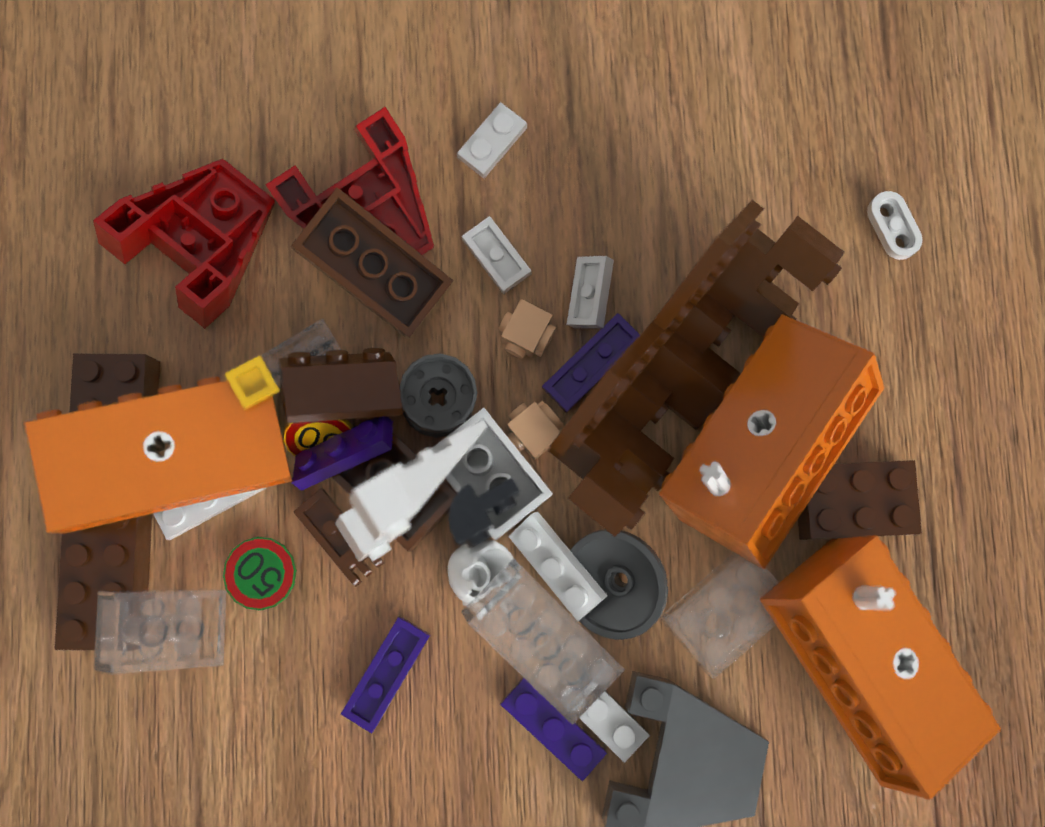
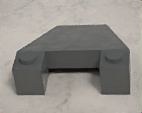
M632 671L625 704L626 710L629 714L661 721L648 789L609 780L601 817L604 827H702L755 816L769 741L669 679Z

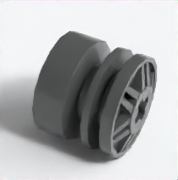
M441 353L425 355L413 362L403 374L400 384L403 415L409 425L422 435L434 438L448 436L472 416L477 398L475 378L469 368L456 357ZM433 392L437 396L442 393L445 394L444 406H441L439 403L433 406L430 404Z

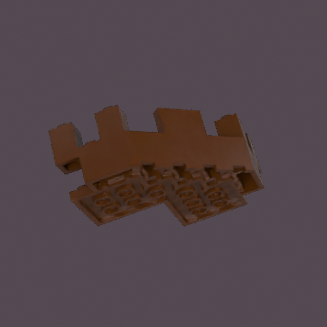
M751 200L717 236L654 320L607 370L550 445L549 452L583 479L568 499L614 537L625 526L632 530L641 520L645 512L640 508L649 496L647 493L652 487L657 491L661 489L664 479L670 474L667 469L675 459L641 432V430L650 420L656 424L668 409L697 430L723 401L727 387L735 383L741 373L709 348L712 343L719 347L732 330L727 325L732 318L737 316L764 338L767 329L771 325H775L782 314L796 320L792 314L799 303L772 283L782 269H785L811 291H814L822 281L828 285L842 269L837 263L845 252L799 216L795 218L775 243L758 229L761 224L756 219L764 208L754 200Z

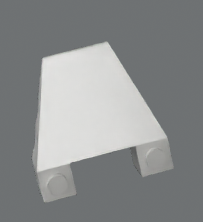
M484 419L450 436L445 440V443L431 450L429 447L418 453V458L402 466L399 463L352 491L349 501L353 508L340 515L335 524L359 562L368 556L372 561L383 556L392 549L389 543L411 528L409 524L410 519L488 425Z

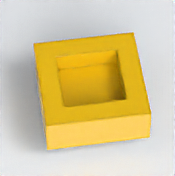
M260 355L225 373L244 410L280 392Z

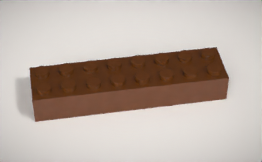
M73 353L69 413L77 412L78 405L88 402L101 401L103 406L119 403L118 397L127 394L142 393L143 398L159 395L160 361L147 354ZM152 514L70 533H62L54 650L131 651L145 647Z

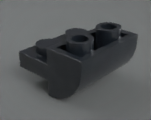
M513 478L506 480L480 496H477L470 483L457 493L449 511V526L457 545L467 543L469 548H473L491 537L488 530L495 526L488 513L494 510L498 516L517 505L514 498L520 495V491Z

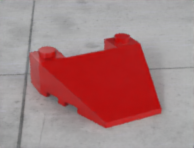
M386 107L366 118L353 129L372 157V160L319 195H315L296 165L265 184L286 216L303 229L338 187L421 255L434 248L415 172L408 153L406 138Z
M224 159L182 174L183 179L164 185L161 182L151 186L152 191L134 198L132 195L123 197L93 220L98 243L123 264H127L149 244H152L185 270L189 275L175 286L178 308L204 329L230 307L275 205L274 198Z

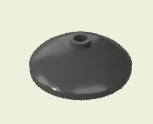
M604 529L583 537L572 547L570 551L608 595L585 617L579 620L586 628L602 637L623 640L643 634L659 620L667 603L668 581L659 557L645 541L634 534L622 530L614 537ZM620 573L626 575L628 579L627 583L621 581L619 577Z

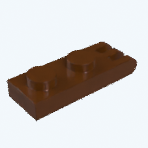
M319 489L293 511L355 587L362 582L353 571L355 568L358 567L366 577L373 573L365 562L368 557L359 562L335 523L343 512L324 489ZM380 557L374 561L371 560L378 568L384 564Z

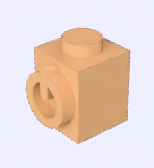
M521 299L514 313L507 312L498 330L503 332L501 342L506 345L504 349L520 359H523L525 355L532 359L534 355L542 357L557 328L551 325L553 315Z
M534 401L530 406L522 403L508 415L511 421L507 424V429L511 433L507 437L519 452L525 449L535 461L550 448V445L559 435L560 430L564 428V425L553 410L543 401L538 404Z

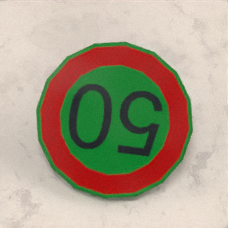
M255 537L244 540L232 549L225 561L223 579L226 591L234 602L246 609L261 611L276 607L289 596L295 585L297 569L294 557L285 545L272 538Z

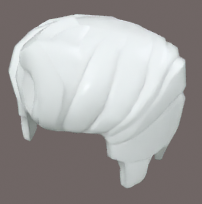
M485 540L473 548H469L468 544L465 543L457 548L449 559V585L456 596L463 602L464 606L471 608L480 607L489 598L492 599L498 591H504L508 586L515 584V577L510 576V568L514 558L505 546L495 540Z

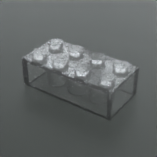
M514 558L461 611L467 623L572 725L625 671L613 656Z

